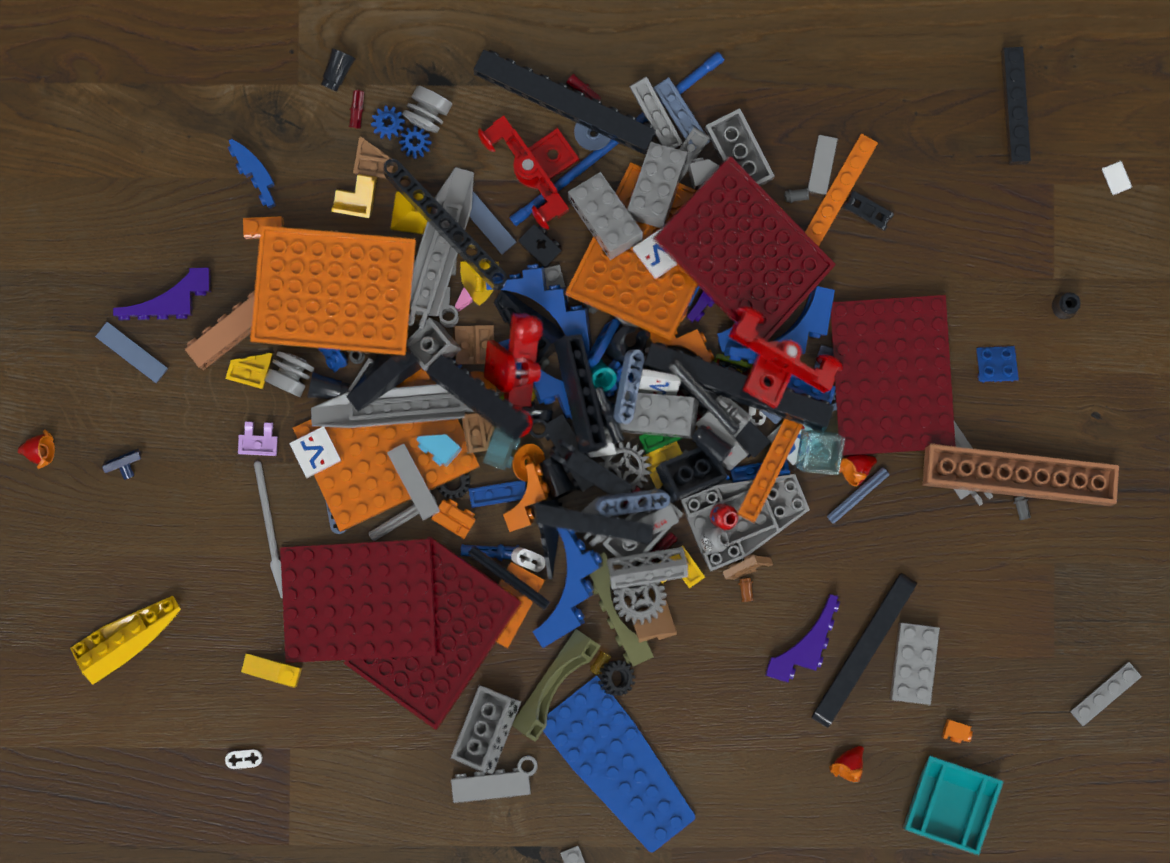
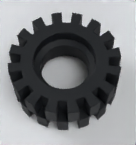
M466 473L459 476L460 485L456 489L448 488L446 483L436 488L446 498H460L467 493L470 487L469 474Z
M609 661L602 665L604 668L599 670L602 674H598V678H601L598 684L603 685L600 688L605 690L604 693L621 696L632 690L630 685L635 684L632 678H636L635 675L631 674L634 670L629 669L631 667L630 664H626L625 661ZM614 671H619L622 677L621 683L617 686L612 682Z

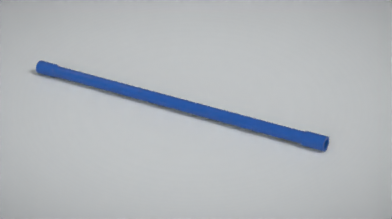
M716 52L702 66L676 85L675 88L679 94H682L704 75L724 61L723 57ZM644 113L636 117V121L642 124L648 121ZM611 139L607 146L600 150H595L553 183L557 192L619 143ZM541 194L538 195L525 207L520 208L510 216L509 219L515 226H518L530 216L533 205L539 208L546 200Z

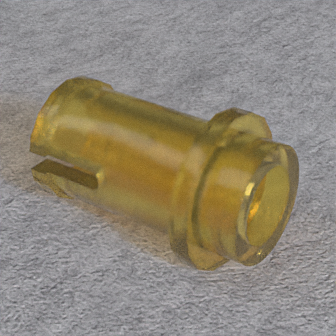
M600 651L594 664L590 665V672L597 676L602 674L599 670L604 668L602 665L608 663L611 656Z

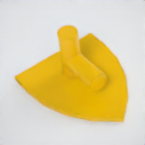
M461 262L460 272L463 286L472 300L480 306L489 298L494 290H487L486 282L467 262ZM482 262L479 265L484 270L490 267L486 262Z

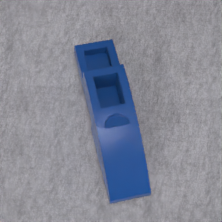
M233 139L229 140L231 146L228 149L231 156H236L239 162L236 164L240 175L244 173L246 178L253 175L254 177L251 178L255 189L258 187L260 189L261 195L258 196L263 206L267 205L269 209L275 207L276 204L268 189L275 186L265 167L247 148Z

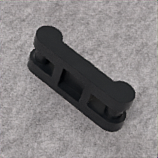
M851 190L848 195L849 199L847 202H844L842 208L871 223L878 229L885 231L888 227L889 219L892 220L894 214ZM856 201L861 202L859 208L853 206ZM878 213L883 215L880 221L875 218Z

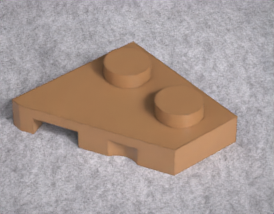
M359 137L353 173L387 179L383 172L384 163L392 158L367 142L363 137ZM394 166L388 167L387 170L393 173Z
M477 413L466 414L465 418H462L467 454L488 451L490 437L493 435L495 427Z
M751 554L746 556L744 561L729 565V569L723 571L725 579L735 580L756 572V568L762 565L769 567L774 564L770 557Z

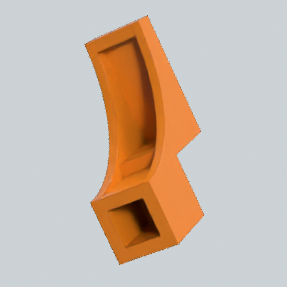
M698 329L679 338L675 336L678 334L676 330L672 340L650 332L651 337L649 338L652 343L658 342L666 346L687 349L696 356L701 357L703 361L709 363L715 360L711 349L707 350L704 343L707 341L703 332L699 333Z
M536 461L526 465L528 483L522 500L514 508L503 514L509 532L531 525L534 522L535 515L532 508H529L528 505L549 497V487L546 482L543 483L541 477L543 471L540 464L537 465Z

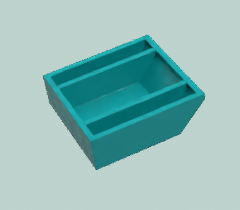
M929 756L921 772L903 829L979 855L1003 781Z

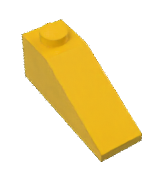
M246 653L241 672L276 683L297 687L302 668Z

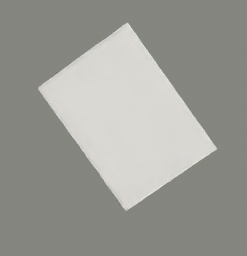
M1121 161L1102 169L1113 195L1132 188Z

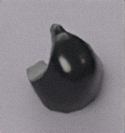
M620 323L605 350L607 357L616 362L624 363L625 354L629 350H640L645 356L646 342L651 337L650 332L646 330L638 332L635 345L628 347L625 337L627 333L635 332L636 327H622L623 325Z

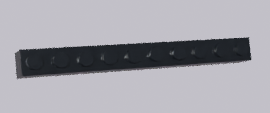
M483 50L474 67V75L646 155L650 142H653L656 136V130L652 125L645 122L642 124L631 115L627 114L625 116L614 107L609 106L608 108L595 98L589 99L578 90L572 91L567 89L568 87L561 82H552L544 74H535L527 66L520 67L510 58L503 59L493 50Z
M652 343L643 365L645 370L674 374L669 366L673 361L678 360L707 392L729 398L821 432H825L828 428L834 406H831L825 400L817 401L808 394L802 393L800 395L786 387L778 407L772 408L742 390L749 374L743 375L736 369L723 368L719 363L703 361L701 357L696 355H686L684 351L679 349L672 350L666 348V345L662 343ZM764 381V384L770 387L771 381Z

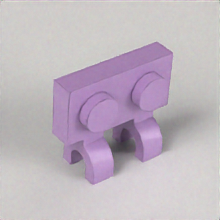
M246 421L245 435H239L238 454L277 456L278 437L272 436L273 423L265 422L264 436L253 435L254 422Z

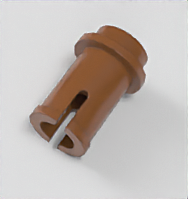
M751 577L739 579L740 583L738 585H740L742 602L753 601V581H751Z

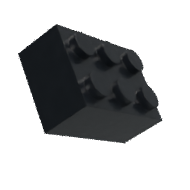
M699 447L664 461L655 468L666 493L670 497L671 503L720 484L728 477L722 463L717 467Z

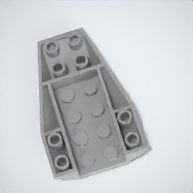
M795 474L777 477L755 523L739 516L737 524L732 529L724 530L728 534L729 543L726 549L721 552L707 553L699 543L703 530L716 527L710 520V512L719 503L728 504L739 511L754 480L716 485L681 500L687 521L710 571L748 556L810 510Z

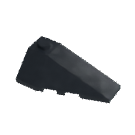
M501 290L493 302L504 322L508 323L510 327L512 314H528L541 322L543 331L538 340L536 363H539V365L556 351L554 342L565 337L551 321L506 290Z
M407 345L406 355L380 353L347 395V399L356 411L359 412L419 371L421 367L418 359Z
M558 499L535 503L536 514L538 513L539 505L563 509V505L558 503ZM539 525L548 579H553L559 531L556 527Z

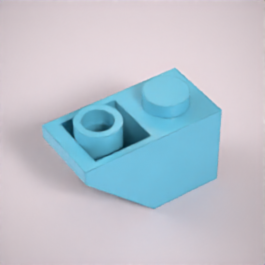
M447 435L418 436L416 439L419 443L418 447L425 454L429 451L433 455L432 460L439 466L443 464L447 467L462 451L461 447Z

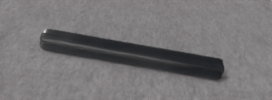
M678 360L673 361L669 366L671 371L731 435L738 432L740 429L738 424Z
M476 546L470 549L468 554L542 609L545 610L548 607L550 601Z

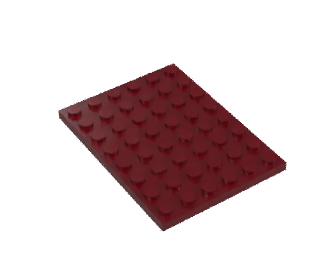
M731 156L726 158L653 237V240L734 323L740 321L741 317L737 313V309L740 307H751L760 312L764 322L757 324L755 331L759 332L758 337L765 341L777 331L836 265Z
M946 295L833 302L831 310L833 357L837 358L843 365V370L837 371L835 374L840 456L925 451V447L930 444L956 447Z
M428 536L427 539H431L437 655L345 660L344 664L437 730L523 602L434 538Z
M431 539L280 547L286 663L437 655Z

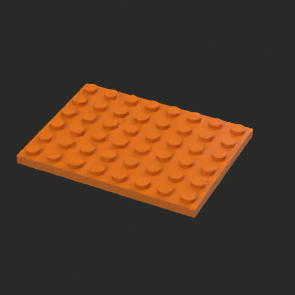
M631 162L615 192L626 209H628L642 168ZM681 183L679 184L667 222L697 190ZM635 221L643 233V240L661 229ZM593 236L566 290V295L672 340L698 285L678 265L655 279L635 254L633 247L610 260Z
M261 226L250 342L406 355L416 239Z
M421 368L396 387L435 385L436 383ZM311 419L293 427L297 439L321 427L312 426ZM450 419L356 428L325 427L341 461L314 474L337 527L342 532L411 499L387 453L402 444H405L429 490L480 466L474 453L467 454L464 431L459 420ZM447 435L461 447L462 451L447 467L443 464L439 466L432 460L433 455L429 451L425 454L418 447L419 443L416 440L418 436Z

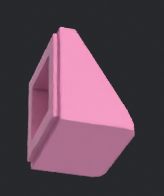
M463 288L455 305L458 312L473 301L465 288Z

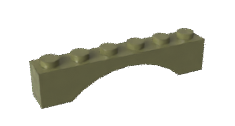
M605 552L599 554L602 558L601 563L603 566L586 577H591L593 592L595 595L599 594L601 601L598 603L602 611H607L610 617L606 620L611 630L615 628L618 634L615 636L619 647L623 646L626 651L623 656L627 664L631 663L634 667L654 656L647 641L639 643L637 635L626 627L614 609L610 593L608 558Z
M576 629L559 652L553 664L548 668L536 689L527 699L521 711L515 717L512 726L536 742L547 726L549 706L560 684L574 670L589 663L601 646Z

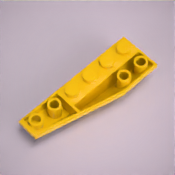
M174 596L109 623L70 648L81 672L92 685L133 658L162 632L181 610Z

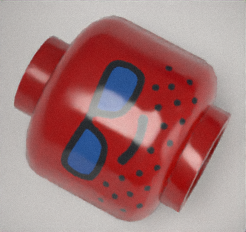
M719 503L712 508L710 520L714 526L723 530H730L737 524L739 515H737L738 511L734 507L725 503Z

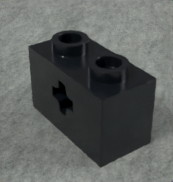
M534 224L518 242L544 268H547L562 253L560 250L562 246L554 238L550 240L546 236L548 232L540 225L537 227ZM538 241L541 242V243H542V242H546V243H545V247H546V248H545V249H543V248L538 249V244H537V242H538Z

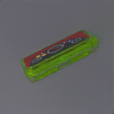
M717 354L714 360L721 367L736 369L743 375L749 374L753 367V364L729 360L730 357Z

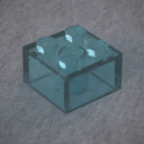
M495 428L483 463L506 471L507 468L511 469L514 459L512 457L513 450L517 451L521 440L518 439L515 443Z
M802 429L795 467L804 472L839 475L845 437L838 433Z

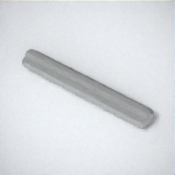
M431 494L432 497H433V499L435 500V502H437V500H436V498L434 497V495ZM415 504L370 531L368 534L371 540L376 541L418 515L419 512Z

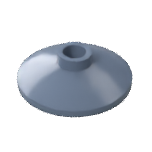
M576 123L574 129L575 138L583 148L587 150H600L610 142V138L599 133L594 137L591 136L590 132L593 130Z

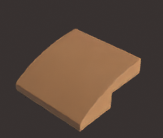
M494 326L453 327V339L461 348L453 357L457 365L485 364L487 340H494Z
M667 601L666 606H660L663 608V613L657 612L658 619L651 616V623L644 619L643 625H641L640 620H637L634 627L639 643L658 637V640L677 635ZM640 608L637 612H643L650 608Z

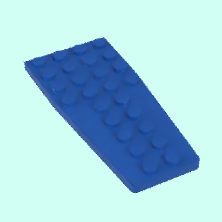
M596 675L548 713L547 726L543 732L571 768L649 852H655L694 821L695 814L630 716L613 695L604 693L605 690H601L600 687L603 685L598 684V681L601 680Z

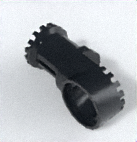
M532 401L531 406L522 407V410L528 412L532 419L552 421L553 411L535 409V401Z

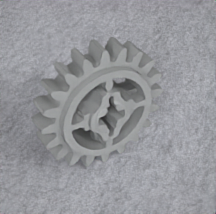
M620 442L619 448L614 444L616 454L601 456L605 462L598 464L610 472L614 470L618 477L626 482L631 474H638L637 478L629 483L633 486L631 489L635 490L637 485L640 488H644L642 481H649L645 475L652 473L646 469L652 465L645 462L649 459V456H642L645 450L642 449L638 452L639 445L631 448V442H628L626 447L623 442ZM624 453L618 463L612 462L615 456ZM631 455L637 459L639 467L633 464ZM626 464V467L629 468V471H625L624 473V470L621 469V466Z
M660 582L642 584L641 587L631 589L630 587L632 586L618 588L619 590H614V595L618 597L613 598V602L619 603L615 606V610L622 609L619 616L621 617L626 614V622L633 618L634 625L637 620H640L641 625H643L644 619L651 623V616L658 619L657 612L663 613V608L660 606H666V601L662 599L666 598L667 595L666 593H661L665 590V587H658ZM650 588L655 593V602L648 596ZM625 594L628 595L632 601L630 608L626 605L624 601ZM643 594V599L637 601V597ZM640 608H650L643 612H637Z

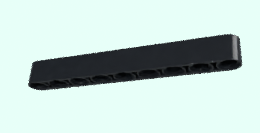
M388 159L384 163L383 169L387 180L492 289H503L507 280L505 271L398 160ZM395 166L397 171L390 173L387 168ZM402 180H408L411 184L407 187H404L400 184V182ZM419 193L424 198L418 201L413 196ZM429 207H434L437 212L429 214L426 210ZM442 221L449 222L450 226L448 228H443L440 226V223ZM455 235H461L463 237V240L461 242H456L453 239V237ZM472 248L477 253L474 256H470L466 251ZM482 262H486L490 267L484 270L479 265ZM500 276L503 282L495 283L493 277Z
M903 573L899 574L811 717L826 728L831 725L917 585L916 581Z

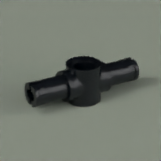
M602 386L595 388L603 427L608 429L613 444L625 440L619 428V423L614 419L615 404L610 401L608 402Z

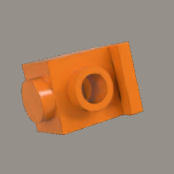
M947 719L941 737L947 739L948 736H951V741L961 744L962 740L970 742L973 731H970V726Z

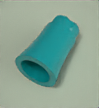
M600 359L598 364L590 368L594 389L602 386L605 392L615 385L616 373L602 359Z

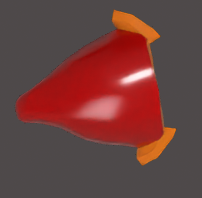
M44 430L43 434L29 438L18 447L17 452L24 455L29 461L38 464V469L45 467L54 458L53 436L47 430Z
M850 455L842 460H838L837 466L839 472H842L845 479L852 486H858L866 479L871 468L877 463V459L869 455Z
M856 746L841 754L829 766L831 773L836 777L839 775L851 782H859L863 771L862 756L864 747Z

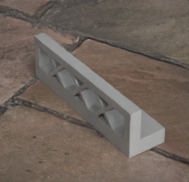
M683 547L607 559L612 589L688 577V565ZM680 554L681 560L674 561L670 559L673 555ZM654 558H659L662 560L660 563L657 564L651 562V560ZM640 561L643 563L641 566L638 567L632 565L633 562ZM620 564L624 567L620 570H613L612 565Z

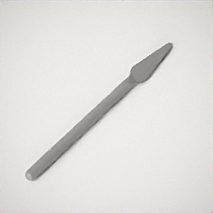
M255 461V474L272 558L270 567L280 597L283 598L281 559H279L262 464L260 461Z

